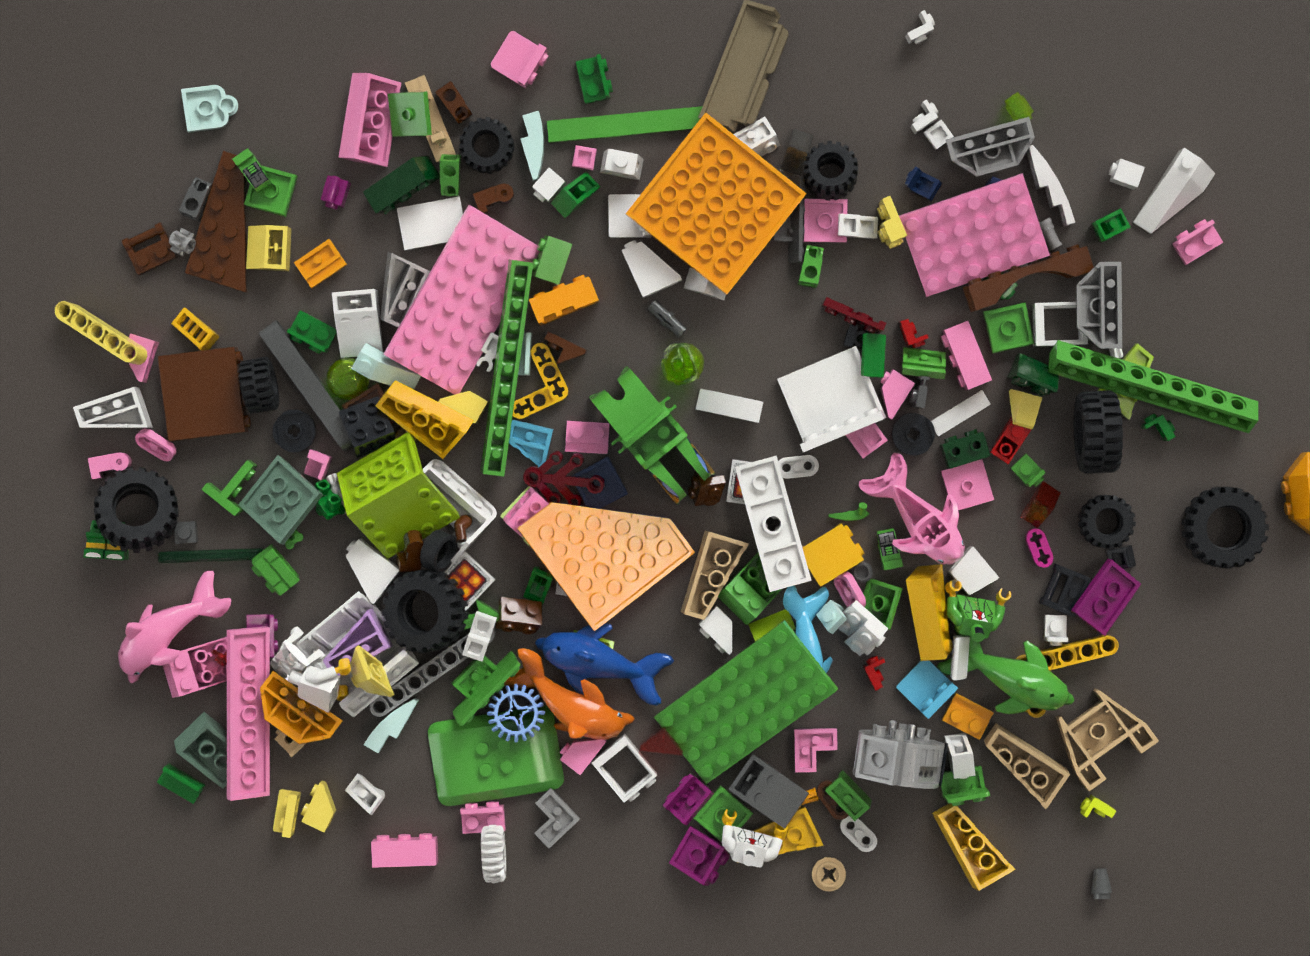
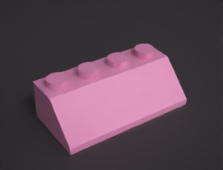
M352 73L339 158L388 167L392 143L388 94L400 93V82L370 73Z

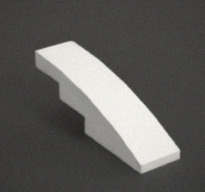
M1033 145L1029 146L1026 153L1036 190L1045 188L1049 207L1058 206L1063 227L1074 224L1075 220L1069 201L1059 180Z

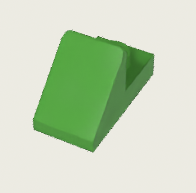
M479 599L476 600L479 612L497 617L496 621L499 620V611ZM476 613L468 614V619H464L465 629L471 628Z

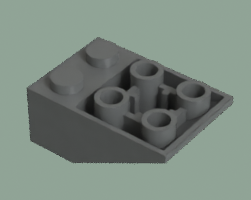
M752 754L728 789L784 829L809 795L803 788L754 754Z

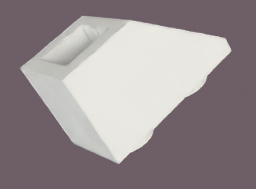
M716 605L708 613L705 620L699 622L701 626L699 631L707 639L711 636L716 641L714 646L722 654L726 651L730 655L732 653V620Z

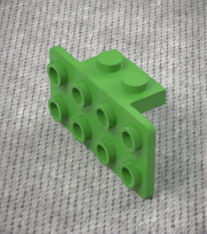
M512 651L497 665L486 656H484L483 661L474 659L452 682V685L466 696L453 710V715L460 726L470 723L477 710L484 708L488 704L489 698L504 687V682L509 677L517 674L520 662Z

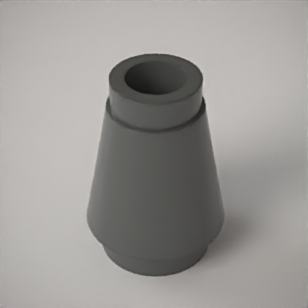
M1107 868L1094 869L1091 890L1093 899H1111L1110 893H1112Z

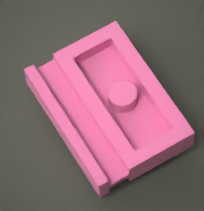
M567 421L565 452L608 454L610 423Z
M876 423L845 435L862 458H865L888 441Z

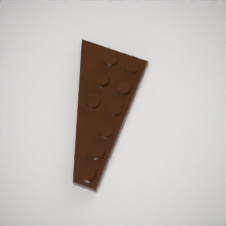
M223 151L195 238L196 246L190 254L185 273L247 293L245 176L232 160L237 155Z

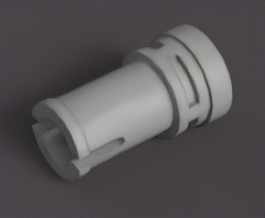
M1049 217L1039 222L1049 250L1051 251L1061 246L1062 243L1054 230L1051 218Z

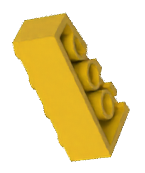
M396 380L375 405L442 459L466 434L474 421Z
M942 564L918 566L906 579L920 659L921 661L944 660L951 653L953 645L949 635Z
M949 803L932 813L972 888L980 891L1016 870L988 841L984 834L975 827L958 806H952Z

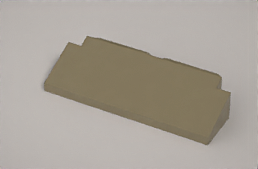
M744 0L701 109L699 119L707 113L732 133L736 132L738 124L747 127L748 124L752 125L755 123L769 88V82L766 80L767 75L775 72L789 36V32L785 27L778 24L781 15L776 8Z

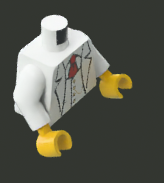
M347 658L340 659L336 668L332 666L322 670L313 666H307L304 673L293 670L288 682L298 685L299 698L329 713L336 699L342 701L348 695V686L339 685L340 676L337 674L348 675L351 671L350 661Z
M726 809L722 816V822L725 824L722 833V846L730 853L733 861L743 863L746 866L761 868L764 862L777 858L783 842L781 839L786 837L788 825L784 830L778 829L779 824L776 823L774 829L775 837L732 826L737 817V812L734 811L732 817H729L727 815L728 810Z

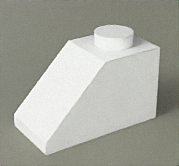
M966 733L944 736L945 743H948L947 753L954 779H966L969 776H975L973 752Z

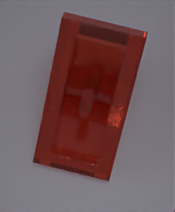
M1042 481L1019 517L1038 528L1054 510L1061 492Z
M665 727L658 729L640 744V751L681 756L683 753L681 747Z

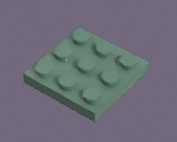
M277 455L238 505L279 544L284 545L323 494L284 458Z

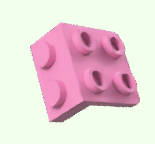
M511 31L492 60L491 67L526 89L528 84L532 85L538 75L536 71L539 66L543 67L549 57L547 55L548 50L540 43L536 45L515 31Z

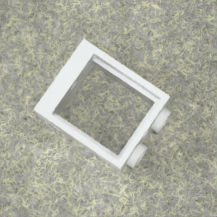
M1076 302L1032 304L1033 347L1054 346L1057 340L1045 341L1044 309L1076 308ZM1078 330L1079 340L1060 341L1079 346L1087 345L1090 339Z
M626 734L622 735L591 762L623 802L627 800L633 801L640 795L638 791L644 786L649 788L656 782L657 772ZM625 746L630 749L649 772L626 792L603 766L604 763Z

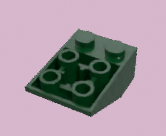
M1021 353L1016 355L1007 378L1012 380L1011 384L1021 388L1028 386L1031 388L1030 392L1039 396L1057 393L1059 375L1049 373V365Z

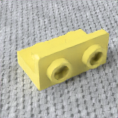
M285 789L279 790L273 831L282 833V837L291 838L294 835L301 792Z

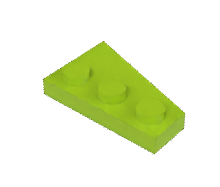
M1135 343L1122 360L1150 368L1154 356L1138 343ZM1099 388L1097 391H1108V390ZM1116 393L1120 402L1121 415L1130 420L1131 412L1137 399Z

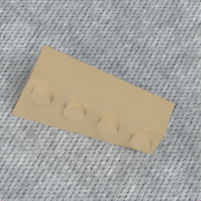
M704 531L681 613L705 620L749 543Z
M995 723L984 739L986 747L1047 809L1070 776L1068 769L997 723Z

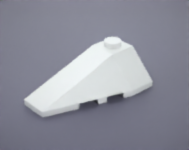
M1186 148L1179 150L1133 223L1149 234L1153 233L1204 192L1215 175L1214 171L1203 159Z

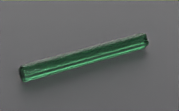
M264 549L167 551L158 553V562L185 563L252 560L253 557Z

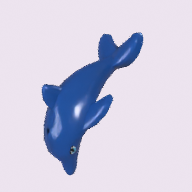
M605 623L596 631H593L588 625L577 633H552L546 638L536 640L535 644L543 652L545 659L565 672L568 683L577 693L583 694L581 680H587V678L630 679L636 694L641 700L650 705L657 706L661 704V698L655 689L654 677L661 669L671 665L674 659L666 653H654L647 655L636 663L631 662L599 641L601 637L613 629L611 624Z

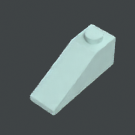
M367 343L364 345L351 368L352 370L371 380L390 386L396 380L412 389L416 387L421 378L419 374L383 355L384 352Z

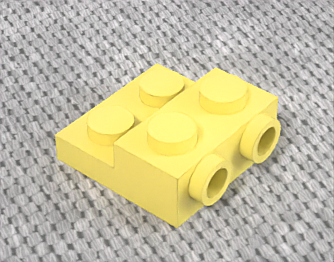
M888 196L878 203V214L881 220L885 219V222L879 226L880 229L877 232L881 242H886V245L892 249L901 245L907 234L891 196Z

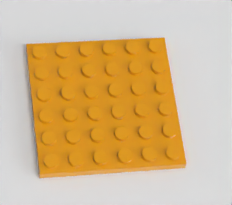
M705 113L625 215L727 295L807 193L709 114Z

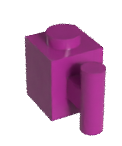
M328 175L320 199L325 202V207L337 210L338 207L344 208L351 183L339 177Z

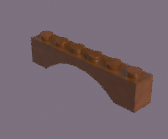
M1079 244L1066 248L1067 252L1061 255L1059 251L1050 253L1046 260L1040 261L1038 259L1029 262L1028 266L1022 268L1015 265L1004 274H1001L1000 271L988 274L989 279L981 281L980 277L968 281L969 286L963 287V291L970 312L996 304L1009 286L1027 275L1050 273L1070 279L1090 272L1094 266L1087 246L1080 248Z

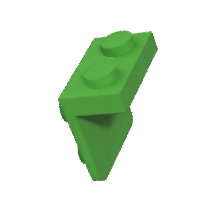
M981 765L974 766L975 776H969L966 779H954L951 770L944 771L941 790L943 798L947 803H951L952 806H959L965 804L964 801L973 799V802H981L986 800L985 797L990 796L989 790L985 787Z

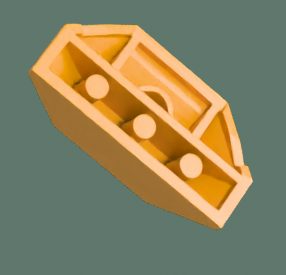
M1303 452L1283 476L1284 481L1281 482V489L1283 494L1286 495L1284 511L1288 515V519L1310 535V452Z
M272 671L260 687L264 720L298 744L330 739L342 723V720L330 711L328 713L299 698L298 688L274 671Z

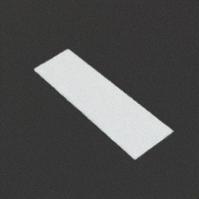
M983 390L979 391L933 419L931 422L938 436L942 435L991 404Z

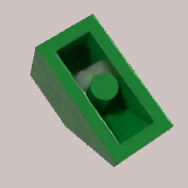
M585 172L564 187L551 204L564 218H567L585 203L600 186Z

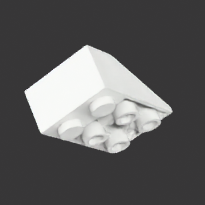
M367 289L332 293L340 357H358L366 343L383 352L378 290Z

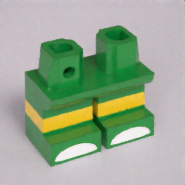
M92 520L90 531L86 532L87 542L83 557L129 560V549L128 552L121 551L120 546L113 547L110 545L109 540H105L101 535L96 520Z

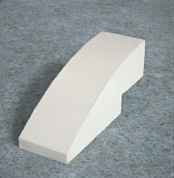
M700 389L696 410L759 423L763 402Z

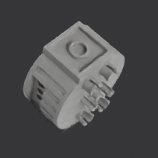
M890 720L888 731H885L887 726L877 724L872 725V730H859L853 775L855 777L892 786L898 785L911 788L935 789L942 786L948 743L930 739L931 729H927L926 732V728L917 727V736H914L915 725L899 723V728L896 729L897 721Z

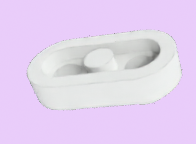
M811 455L784 457L778 461L782 477L785 479L812 476L816 474L819 468L817 459ZM807 461L812 465L809 470L804 468V463ZM789 464L790 471L784 472L782 469L783 465Z
M848 816L841 820L840 829L842 833L861 851L870 852L876 847V835L859 818L854 821ZM848 822L854 823V827L852 829L847 828ZM867 836L870 838V841L865 844L862 842V839Z

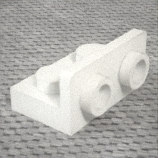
M766 117L733 134L759 156L771 153L780 146L777 134Z

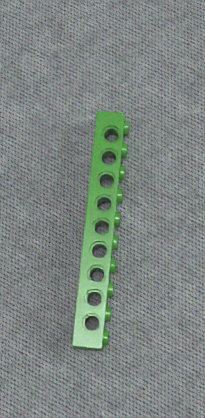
M511 259L508 262L480 469L482 474L503 477L505 474L533 269L532 262Z
M1057 340L1049 353L1048 372L1113 391L1114 393L1249 433L1258 422V401L1060 340Z

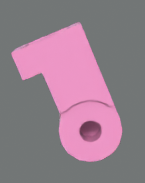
M113 453L88 458L91 478H104L103 472L126 471V468L131 467V457L126 453Z

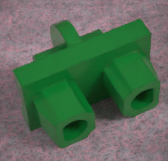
M324 479L315 484V488L323 494L315 505V511L318 515H323L327 520H330L336 515L344 514L346 510L341 503L342 499L340 496L330 490V484Z

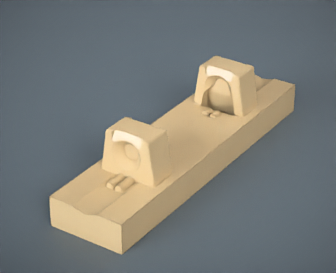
M425 75L405 82L408 92L427 91L432 135H428L426 138L436 163L440 162L442 154L456 155Z

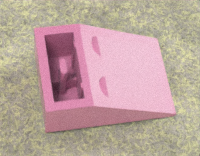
M227 637L181 650L180 656L172 663L163 665L172 698L227 681Z

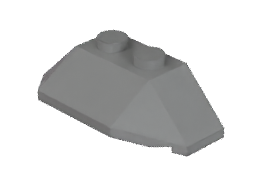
M1026 117L946 139V144L951 161L978 177L1018 166L1035 136L1030 118Z
M1099 262L1076 285L1077 329L1100 349H1122L1121 262Z

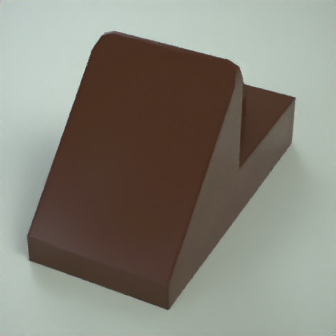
M547 332L544 338L548 341L547 346L557 351L559 348H563L556 363L557 365L581 357L587 352L586 349L550 332Z

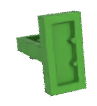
M247 460L222 491L212 483H206L201 490L232 515L239 516L243 509L231 497L236 498L243 489L241 485L245 480L249 481L255 475L256 471L254 469L257 465L251 460Z

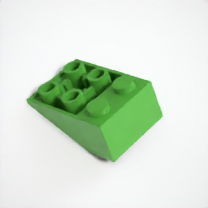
M757 552L722 588L718 598L748 625L757 618L782 589L769 592L759 552Z

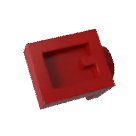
M909 319L898 322L906 346L912 345L914 349L924 345V340L929 338L928 334L915 338L914 334H917L914 323L909 322Z
M874 656L866 660L867 664L863 665V668L876 691L883 688L881 682L884 681L880 670H875L874 668L885 663L883 657L878 658V656Z

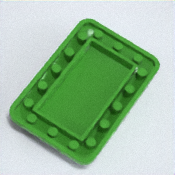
M544 705L538 708V711H545V715H538V718L543 719L544 723L536 722L535 724L540 727V730L536 731L533 728L531 730L534 733L533 737L526 733V741H523L522 735L518 736L517 743L514 742L515 736L512 735L510 740L506 741L508 735L506 733L501 738L498 737L501 730L492 731L496 723L489 724L488 721L494 719V716H488L487 714L476 715L470 723L460 726L456 719L433 723L428 729V739L437 795L441 804L445 806L462 805L548 791L550 788L554 790L562 786L564 773L562 761L560 760L561 754L557 729L554 727V724H556L555 717L548 706ZM513 709V712H510V715L505 717L515 716L520 724L519 718L521 716L519 714L522 715V712L527 709L522 711ZM509 710L498 712V716L508 712ZM534 711L522 717L525 729L532 723ZM513 720L500 722L506 729L518 731Z

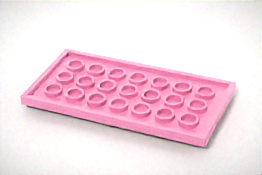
M468 205L383 355L452 394H459L483 353L481 349L491 332L494 333L500 324L509 259L532 262L534 258L537 259L538 245Z

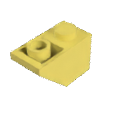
M471 391L441 398L438 401L474 420L473 423L475 424L478 423L489 404V401Z
M322 780L319 785H314L310 796L313 798L310 804H305L301 815L304 816L301 822L325 833L333 819L336 808L328 785Z

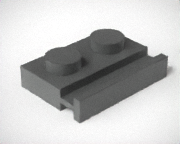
M916 377L919 385L911 390L909 396V403H912V408H925L928 391L925 383L929 381L930 377Z

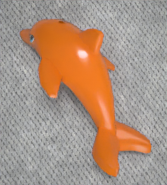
M524 648L517 650L523 668L515 676L509 677L504 682V685L514 688V684H517L518 689H522L523 685L526 686V689L537 688L545 704L560 721V723L554 724V727L558 730L567 731L570 738L577 739L584 736L592 739L608 740L617 737L626 725L634 721L635 718L631 714L613 710L605 704L603 694L595 684L584 679L581 680L583 694L570 691L545 676L542 658L538 653Z

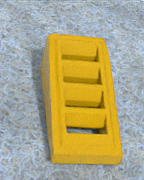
M185 307L171 323L202 351L209 350L219 338L217 333ZM189 317V321L182 327L181 324ZM194 323H196V325L193 327V329H192L190 332H188V330L190 329V327H191ZM202 328V332L197 336V338H195L194 336Z

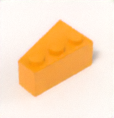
M584 275L572 279L573 283L568 285L562 283L554 286L552 291L547 293L542 291L533 295L529 302L540 326L600 302L590 277L585 278Z

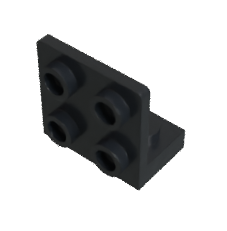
M378 396L339 412L357 458L371 453L396 439L388 416L375 406L380 400Z

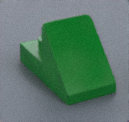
M1121 208L1091 223L1100 243L1130 228Z

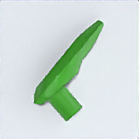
M861 502L858 510L829 514V517L844 521H856L867 517L869 512L866 511L867 504Z

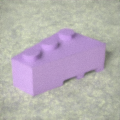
M373 609L367 610L346 636L323 659L327 668L332 666L334 668L338 667V661L343 658L349 659L351 664L355 647L358 645L374 657L393 646Z

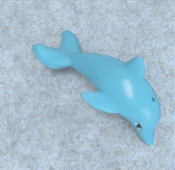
M795 585L787 587L783 597V605L796 620V635L827 673L833 659L830 656L823 662L821 646L811 621L826 604L829 592L826 587H822L814 594L802 598L798 594Z

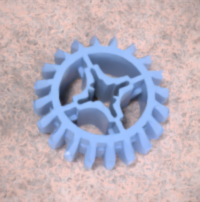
M514 684V691H510V687L507 685L505 686L507 693L504 694L500 690L498 692L501 696L500 698L492 696L496 704L489 703L488 707L494 708V712L489 711L487 715L494 716V719H490L488 723H496L492 731L495 732L500 729L501 732L498 737L501 738L504 733L508 734L506 741L510 740L511 735L515 736V743L518 742V736L522 735L523 741H526V733L533 737L534 733L531 730L533 728L536 731L540 730V727L535 725L536 722L544 723L543 719L538 718V715H545V711H538V708L544 706L543 702L536 704L535 701L540 696L536 695L532 698L533 689H530L527 694L525 693V685L522 686L521 691H517V684ZM514 696H522L532 705L521 707L517 705ZM508 698L509 711L498 716L500 704ZM512 703H514L517 710L527 709L522 712V715L519 714L521 716L519 718L520 724L515 716L505 717L510 715V712H513L511 710L513 708ZM534 711L533 721L525 729L522 717ZM513 720L518 731L508 730L500 722Z

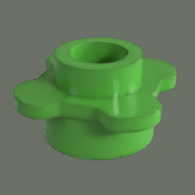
M296 529L292 534V538L286 541L285 547L293 549L298 541L303 540V534L299 533Z

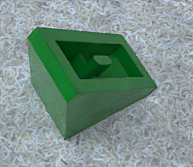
M535 566L523 597L532 601L542 602L543 605L554 579L550 572Z

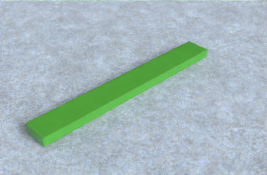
M703 106L547 121L549 143L692 130L700 120L698 117Z

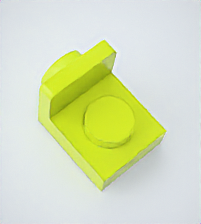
M1090 795L1089 798L1086 797L1080 805L1082 809L1080 813L1086 818L1093 807L1095 808L1094 812L1103 818L1106 815L1112 818L1116 813L1113 807L1093 795Z

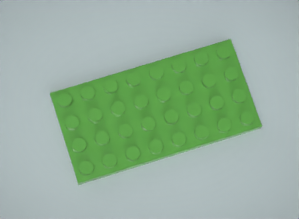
M784 620L656 714L654 718L707 784L835 693L838 688Z

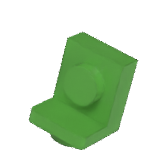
M1027 453L1010 467L1027 487L1032 485L1036 487L1044 480L1043 475L1046 473Z

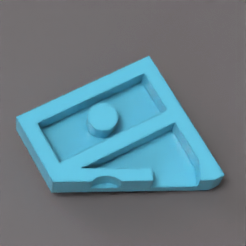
M512 419L509 444L520 450L526 458H529L540 467L547 460L554 429Z

